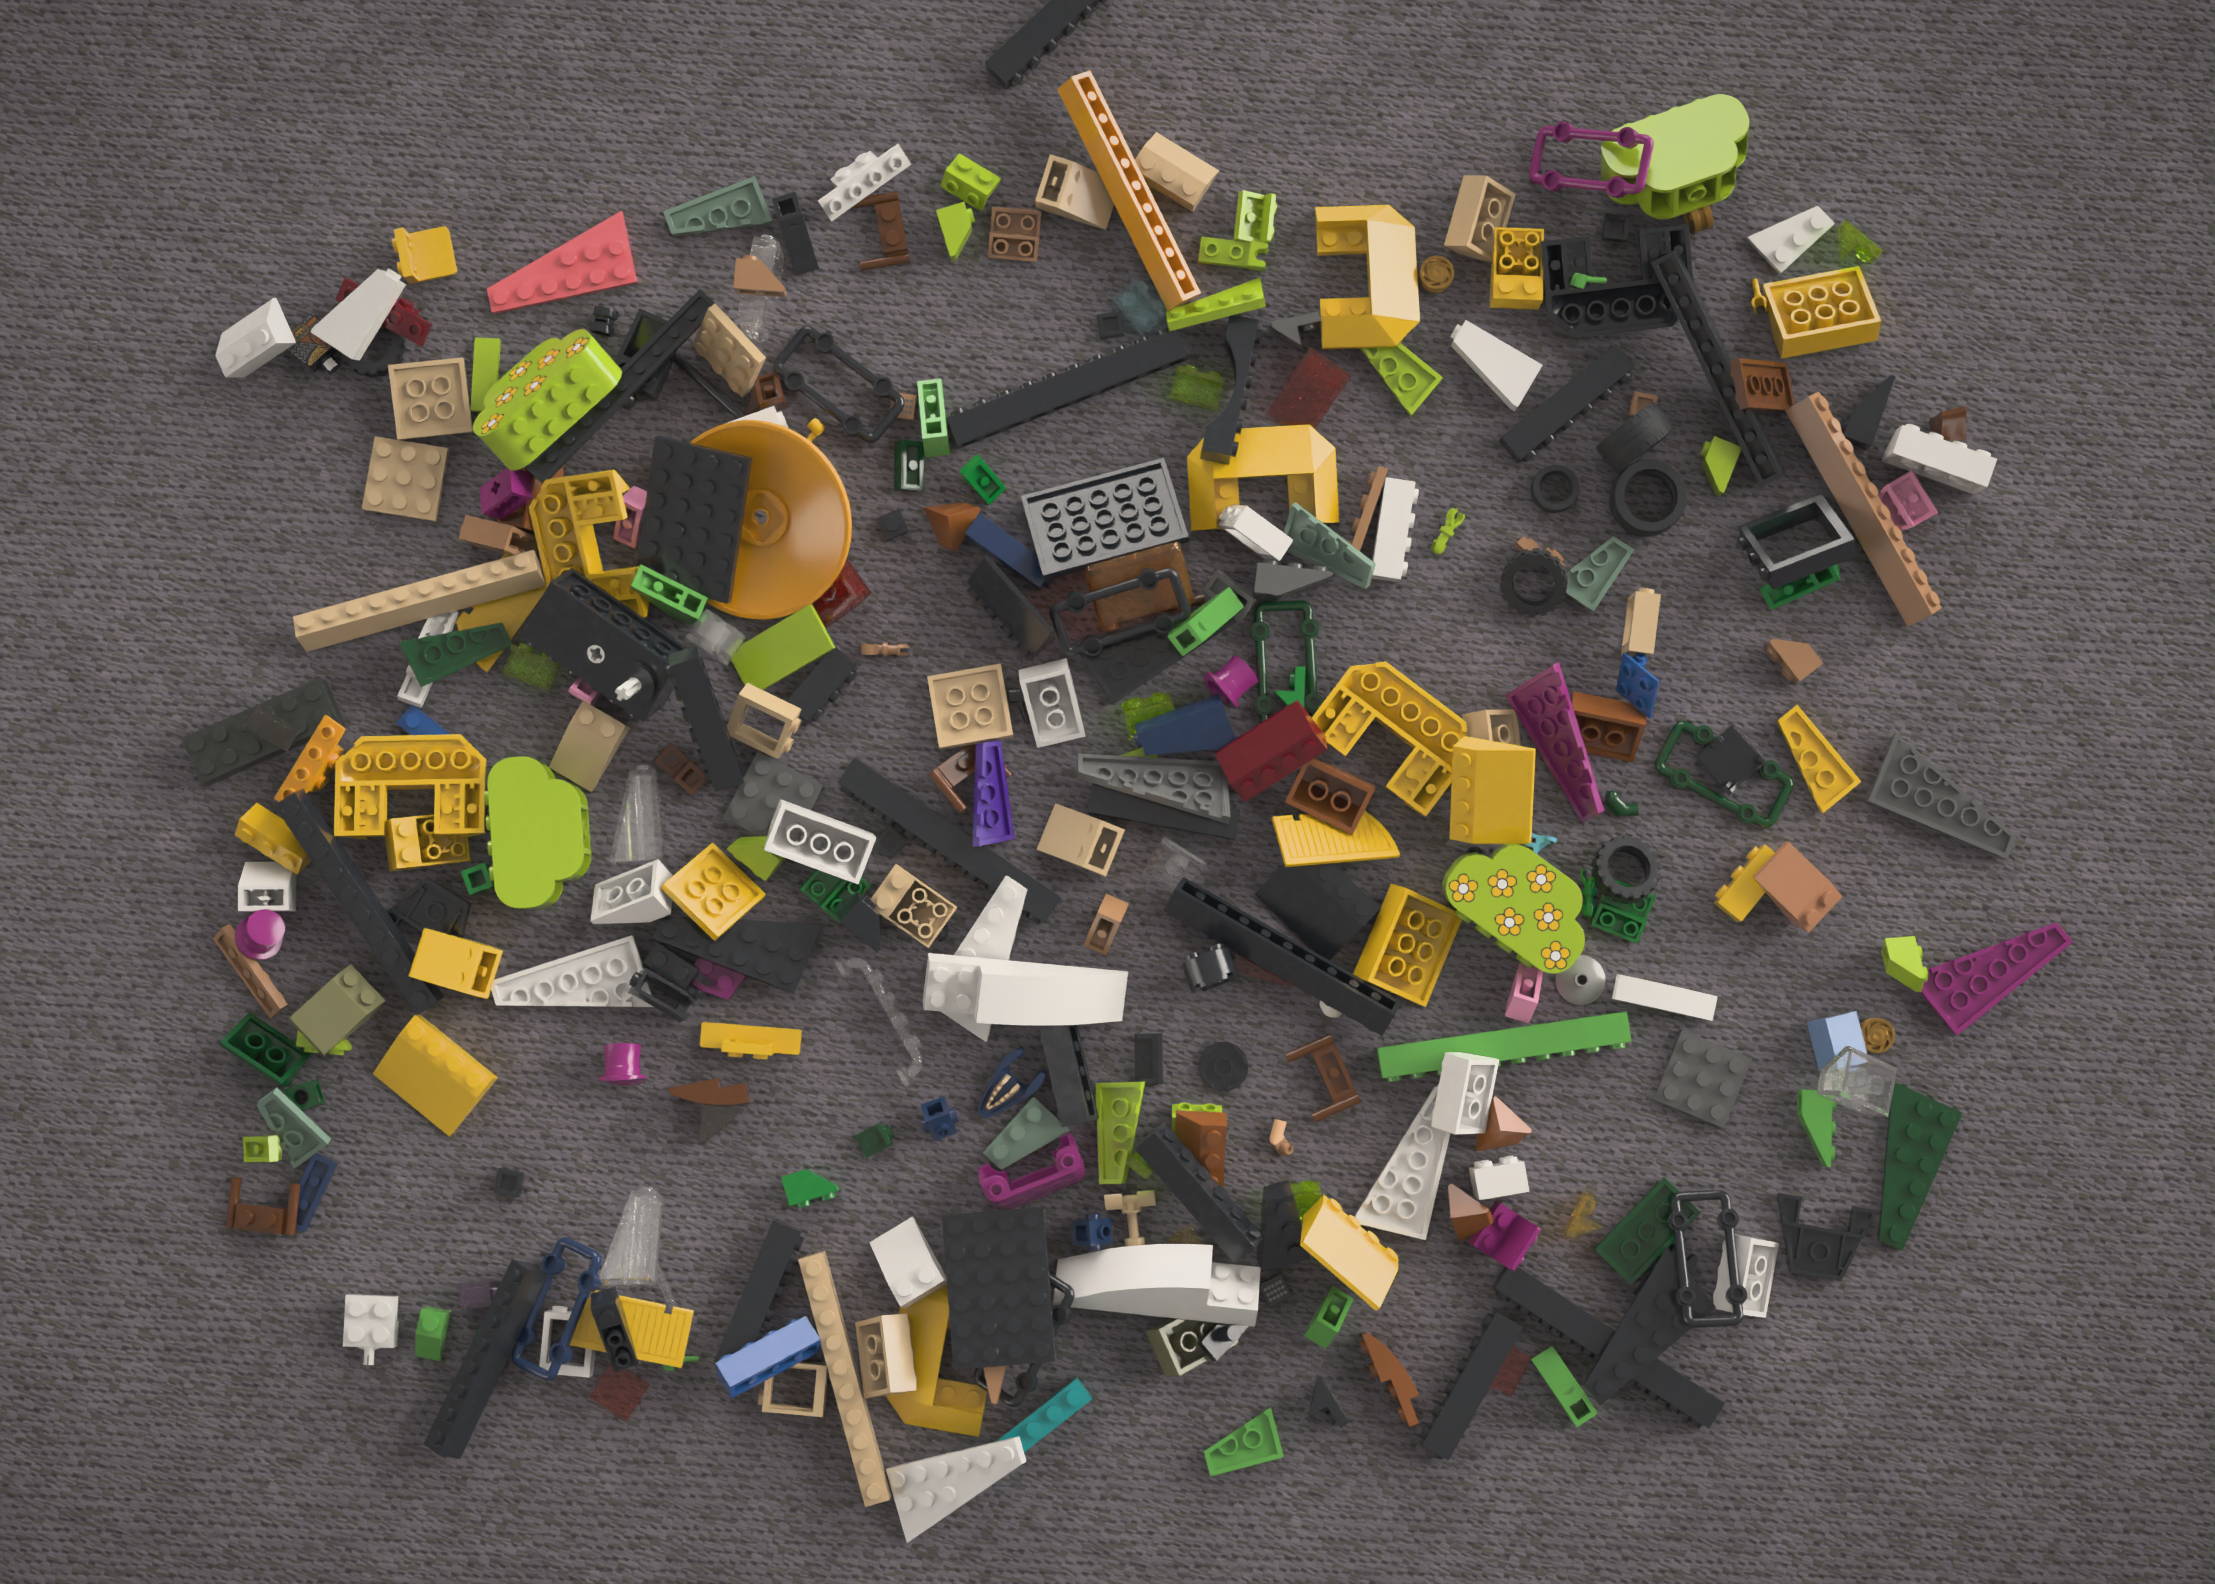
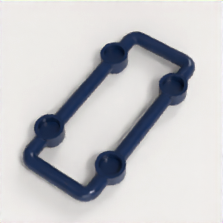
M564 1237L557 1241L552 1254H547L543 1258L542 1269L548 1276L516 1341L512 1353V1361L517 1367L545 1381H551L556 1378L561 1365L566 1364L572 1359L573 1351L569 1345L590 1292H595L601 1286V1278L598 1275L602 1259L597 1251ZM567 1248L592 1261L588 1271L582 1272L578 1278L580 1292L560 1342L555 1343L550 1348L549 1358L552 1362L549 1370H546L522 1358L525 1347L530 1346L537 1339V1333L533 1327L553 1276L561 1273L565 1268V1261L561 1256L564 1249Z

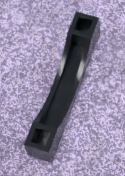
M1238 315L1229 316L1223 347L1229 355L1233 367L1234 391L1225 410L1206 427L1200 459L1229 465L1231 456L1236 457L1239 442H1234L1235 434H1241L1243 419H1239L1240 411L1245 412L1248 397L1244 396L1245 388L1250 389L1253 374H1248L1250 366L1255 367L1257 352L1253 351L1254 344L1260 343L1262 333L1261 329H1257L1259 323L1257 319Z

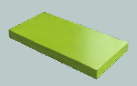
M809 604L728 652V655L744 685L746 686L749 683L764 691L836 647L812 604Z

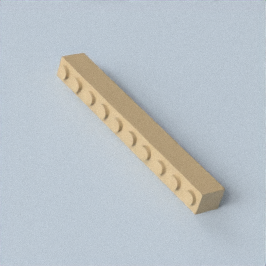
M534 550L293 616L295 636L304 650L309 652L546 586L542 564Z
M822 1251L798 1259L818 1335L821 1339L822 1350L864 1505L867 1507L888 1501L892 1495L866 1399H864L863 1388L826 1252Z

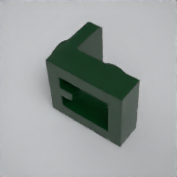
M883 1122L855 1135L866 1158L892 1145L891 1139L895 1138L889 1124L884 1126Z

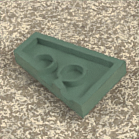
M1613 536L1566 573L1568 584L1565 595L1589 611L1594 612L1634 549Z
M277 1087L260 1099L256 1105L269 1128L275 1131L279 1137V1145L283 1151L286 1150L291 1158L290 1163L294 1169L325 1147L331 1139Z

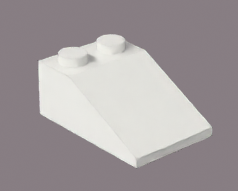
M1067 658L1020 669L1019 680L1037 748L1085 737Z
M657 859L595 884L591 922L593 924L652 922L671 914L672 899L661 887L673 875Z
M914 1217L909 1218L869 1242L900 1307L908 1308L947 1284V1277Z

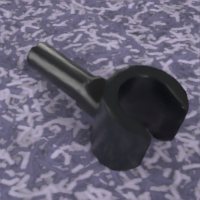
M1020 689L1009 690L1010 703L1018 702L1024 722L1029 721L1030 718L1025 708L1023 692Z

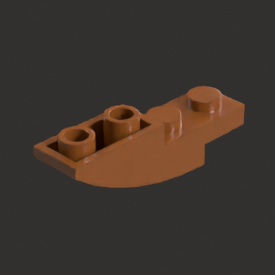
M1361 1332L1363 1339L1359 1340L1364 1355L1368 1353L1370 1355L1372 1363L1368 1364L1373 1378L1378 1377L1381 1383L1387 1380L1391 1381V1383L1387 1384L1392 1399L1397 1397L1400 1407L1396 1409L1401 1422L1407 1421L1409 1427L1418 1424L1419 1422L1410 1399L1419 1396L1407 1371L1383 1343L1368 1332Z

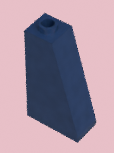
M981 513L977 515L965 532L967 541L1038 590H1041L1043 586L1048 588L1054 580L1053 578L1044 581L1037 554Z
M1219 694L1135 724L1137 733L1133 734L1137 748L1143 747L1145 755L1221 749L1236 739Z

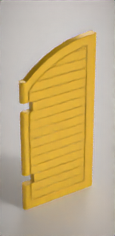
M504 554L502 558H506V557H510V556ZM547 585L471 606L473 611L470 615L463 611L455 623L458 626V630L503 623L510 640H512L542 598ZM504 650L476 663L488 673Z
M1366 810L1353 835L1310 814H1299L1298 818L1300 821H1294L1292 815L1272 817L1285 867L1400 857L1399 850L1389 832Z
M619 1295L637 1358L682 1368L694 1311L673 1306L672 1314L664 1313L666 1308L664 1304ZM590 1297L587 1299L570 1345L606 1352L591 1312Z

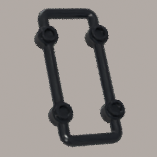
M811 326L800 328L777 356L773 364L774 371L784 379V383L790 391H800L839 421L847 435L858 436L867 443L877 442L905 406L903 396L893 389V384L889 378L884 376L877 377L839 348L830 333H820ZM806 336L815 341V345L821 353H831L872 384L873 390L878 397H889L895 402L894 406L872 433L863 428L859 417L855 415L847 416L805 384V379L800 372L788 371L783 367Z
M1144 568L1139 572L1138 577L1086 594L1081 591H1072L1067 595L1066 600L1057 602L1050 608L1049 615L1061 649L1065 654L1076 656L1085 653L1088 656H1096L1104 646L1156 630L1158 633L1166 634L1173 629L1174 624L1185 621L1191 611L1177 571L1172 568H1164L1158 571L1152 568ZM1170 579L1181 612L1172 615L1165 611L1159 612L1154 616L1153 621L1103 637L1089 634L1083 638L1082 643L1071 646L1059 614L1060 612L1070 610L1073 613H1080L1086 608L1088 603L1138 587L1144 590H1152L1158 585L1160 580Z
M1723 1190L1675 1193L1670 1202L1671 1214L1667 1218V1227L1674 1233L1679 1290L1676 1292L1674 1299L1675 1303L1682 1309L1683 1321L1691 1328L1736 1326L1743 1320V1303L1747 1299V1291L1740 1285L1734 1228L1739 1222V1216L1732 1209L1730 1196ZM1721 1200L1722 1211L1717 1217V1223L1724 1230L1730 1279V1287L1727 1289L1725 1297L1727 1302L1733 1306V1316L1693 1318L1692 1306L1696 1301V1293L1689 1287L1684 1230L1688 1225V1218L1681 1212V1202Z
M1049 1272L1050 1285L1065 1294L1061 1304L1052 1307L1055 1339L1061 1325H1066L1071 1321L1072 1312L1070 1307L1074 1301L1075 1292L1069 1284ZM1031 1363L1027 1372H1022L1017 1376L1015 1383L1018 1390L1014 1397L1001 1389L999 1400L1010 1407L1021 1405L1026 1394L1033 1392L1037 1388L1038 1378L1036 1375L1042 1363ZM976 1368L973 1375L975 1383L989 1393L986 1379L983 1377L985 1374L984 1369Z

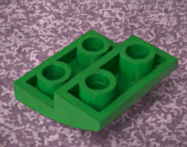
M815 869L799 889L839 923L840 920L835 906L857 892L863 896L872 885L862 876L859 884Z
M1613 878L1618 884H1620V885H1622V886H1624V887H1632V888H1635V887L1632 886V885H1629V884H1627V883H1624V882H1622V881H1619V880ZM1650 893L1646 898L1641 899L1637 903L1622 904V901L1614 902L1611 900V897L1608 895L1605 897L1602 894L1590 925L1637 944L1647 923L1646 919L1656 895Z

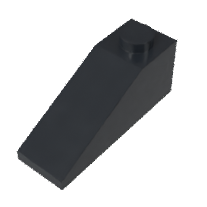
M1890 375L1846 419H1841V431L1852 445L1865 450L1872 446L1896 376Z

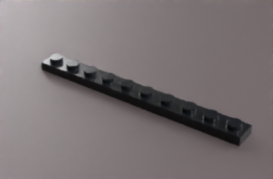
M699 289L621 368L622 375L617 385L525 468L542 484L546 479H551L700 328L708 308L715 303Z

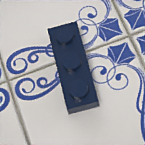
M318 1153L312 1155L299 1183L300 1194L296 1229L303 1233L307 1232L338 1165L337 1162Z

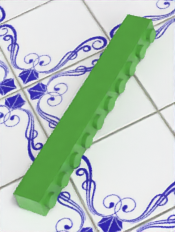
M1618 1012L1376 1048L1380 1078H1387V1082L1402 1080L1401 1075L1411 1074L1412 1079L1427 1077L1426 1072L1435 1070L1437 1075H1441L1442 1061L1447 1052H1462L1499 1059L1498 1066H1501V1061L1511 1060V1064L1526 1062V1057L1535 1056L1536 1060L1550 1059L1551 1053L1560 1052L1561 1057L1576 1055L1575 1050L1585 1049V1053L1601 1051L1600 1046L1610 1045V1050L1625 1048V1043L1632 1041L1627 1012Z

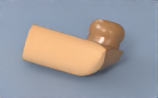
M1274 1119L1269 1141L1276 1153L1281 1156H1289L1293 1152V1145L1283 1135L1287 1122Z

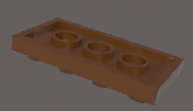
M1744 358L1730 361V374L1736 388L1735 400L1740 410L1786 413L1785 410L1795 405L1787 363Z

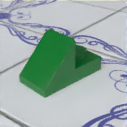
M977 454L959 470L960 474L964 477L963 480L988 505L1006 489L1005 485Z
M1295 666L1294 673H1289V687L1293 688V691H1274L1273 693L1286 707L1296 700L1304 707L1305 667Z

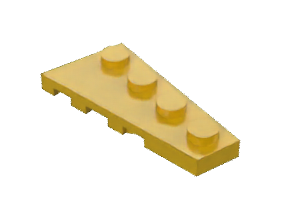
M1795 705L1776 721L1821 814L1861 783L1860 779L1798 705Z

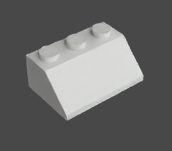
M271 299L221 334L215 356L225 378L248 376L296 343L277 299Z
M1462 1052L1445 1053L1442 1061L1440 1082L1437 1087L1435 1108L1432 1112L1431 1127L1452 1134L1485 1133L1499 1059Z
M1735 1234L1740 1285L1747 1291V1299L1743 1303L1744 1315L1766 1318L1779 1243ZM1724 1240L1721 1263L1718 1267L1716 1290L1713 1294V1304L1716 1306L1715 1309L1733 1313V1306L1727 1302L1725 1297L1726 1291L1730 1287L1726 1243Z

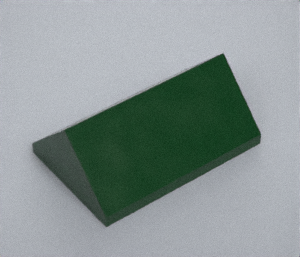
M250 1012L219 1042V1046L281 1087L292 1084L311 1055L310 1052H303V1047L296 1046L294 1041Z

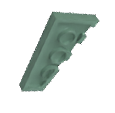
M755 176L663 211L673 237L774 224Z
M1298 503L1292 504L1284 533L1293 539V542L1286 552L1316 566L1327 567V571L1333 572V574L1363 588L1370 586L1376 564Z

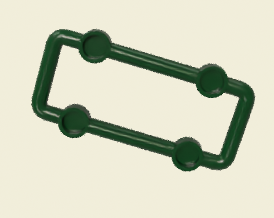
M1307 601L1262 602L1256 605L1254 609V624L1250 627L1249 634L1255 641L1258 698L1254 701L1253 708L1259 715V724L1269 718V714L1273 709V701L1268 697L1265 652V639L1268 638L1270 630L1268 625L1264 623V612L1303 610L1304 621L1300 624L1299 633L1305 639L1308 695L1304 698V709L1309 712L1312 718L1323 703L1322 697L1317 694L1314 640L1319 632V625L1313 620V609Z
M1686 721L1677 722L1673 726L1655 761L1657 772L1668 778L1674 788H1687L1735 813L1740 823L1749 824L1752 822L1762 828L1773 826L1793 790V779L1788 774L1780 771L1778 763L1773 760H1766L1767 764L1758 770L1759 775L1763 779H1776L1784 783L1767 818H1764L1757 814V810L1753 805H1739L1691 780L1686 770L1676 769L1674 771L1665 766L1682 731L1691 734L1693 741L1698 745H1706L1716 737L1713 735L1712 729L1707 725L1697 727Z

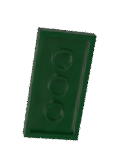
M1662 1177L1594 1248L1630 1285L1661 1255L1665 1247L1668 1248L1674 1242V1233L1667 1227V1218L1671 1214V1198L1679 1191L1665 1177ZM1690 1201L1681 1202V1212L1688 1218V1227L1701 1212Z

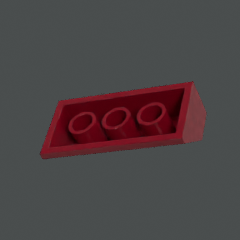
M1296 700L1216 751L1215 755L1230 785L1245 802L1328 749L1325 734L1301 703Z

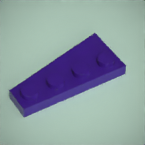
M1001 740L976 744L973 847L1015 839Z

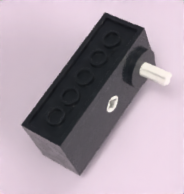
M573 568L549 583L521 635L530 646L544 652L550 660L564 666L570 674L581 678L588 683L590 688L601 692L613 704L621 706L633 718L642 722L646 721L665 705L674 689L673 686H676L675 679L670 680L666 670V665L669 664L668 654L687 649Z

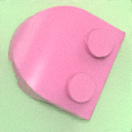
M1913 470L1887 484L1879 493L1881 502L1890 511V518L1900 530L1912 528L1938 513Z

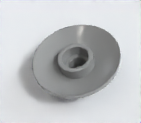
M1580 955L1569 969L1556 973V987L1566 1001L1576 1005L1589 1004L1602 994L1605 987V973L1595 959ZM1580 975L1586 978V982L1583 985L1577 981Z

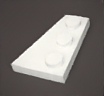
M1816 206L1747 237L1746 240L1780 275L1835 223L1819 206Z

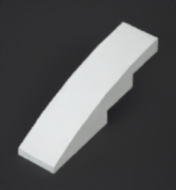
M458 611L428 618L419 638L452 632ZM408 665L406 670L407 676L397 698L402 702L422 708L432 683L420 687L410 665Z
M1617 974L1612 999L1713 1021L1718 996Z

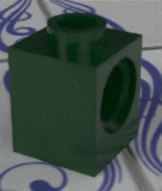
M319 1079L284 1089L285 1096L301 1111L326 1103ZM302 1090L308 1095V1100L305 1104L300 1103L298 1100V1094Z

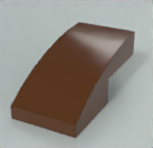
M671 742L653 760L691 795L706 781L705 773Z

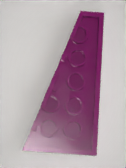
M1558 662L1505 696L1579 819L1584 823L1603 812L1604 808Z
M2057 922L1927 969L1928 980L1924 982L1922 992L1920 993L1950 1031L1957 1036L2073 943V941Z

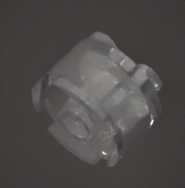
M705 609L686 635V638L697 646L701 643L699 645L701 649L713 657L716 653L715 658L727 666L744 642L746 636L713 612Z

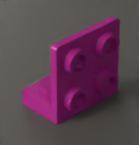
M1495 1200L1490 1208L1494 1222L1475 1233L1469 1243L1505 1267L1515 1271L1517 1266L1522 1263L1524 1255L1531 1244L1536 1241L1541 1229Z

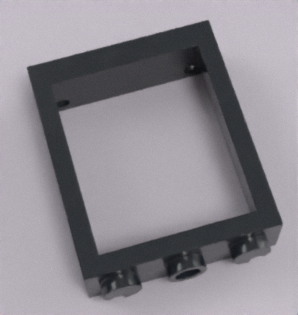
M1822 494L1739 526L1740 537H1737V541L1741 550H1746L1751 565L1757 566L1761 579L1764 582L1767 581L1772 590L1856 557L1853 536ZM1817 518L1833 541L1777 564H1773L1758 542L1761 539Z

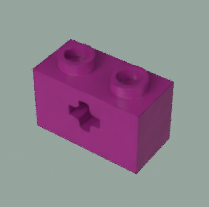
M505 468L480 488L482 514L503 520L532 499L530 472L521 469L511 471Z

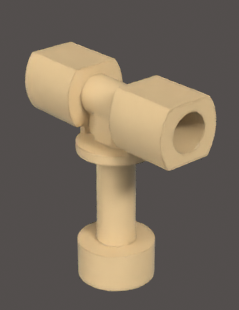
M1155 1189L1137 1191V1194L1124 1196L1122 1193L1105 1194L1106 1210L1121 1209L1122 1214H1127L1129 1238L1124 1239L1125 1247L1145 1245L1144 1237H1139L1137 1212H1142L1141 1207L1156 1205Z

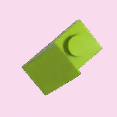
M277 1135L243 1137L244 1162H275L282 1160V1148L279 1145V1137Z

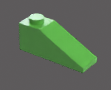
M942 379L917 381L925 457L950 455Z
M639 565L630 588L663 612L690 626L699 620L708 599L643 565Z

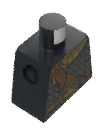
M312 312L291 331L296 343L286 349V351L314 372L322 366L329 374H333L341 366L333 357L338 350L311 333L312 328L321 321V318Z

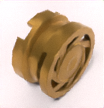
M1709 205L1683 214L1685 223L1689 224V232L1692 235L1697 234L1702 229L1709 230L1713 228V216Z
M1443 256L1429 257L1423 262L1419 270L1418 278L1420 285L1429 293H1441L1450 286L1454 277V269L1451 262Z
M1870 1018L1860 1023L1867 1052L1882 1053L1892 1047L1895 1041V1032L1888 1021L1881 1018Z

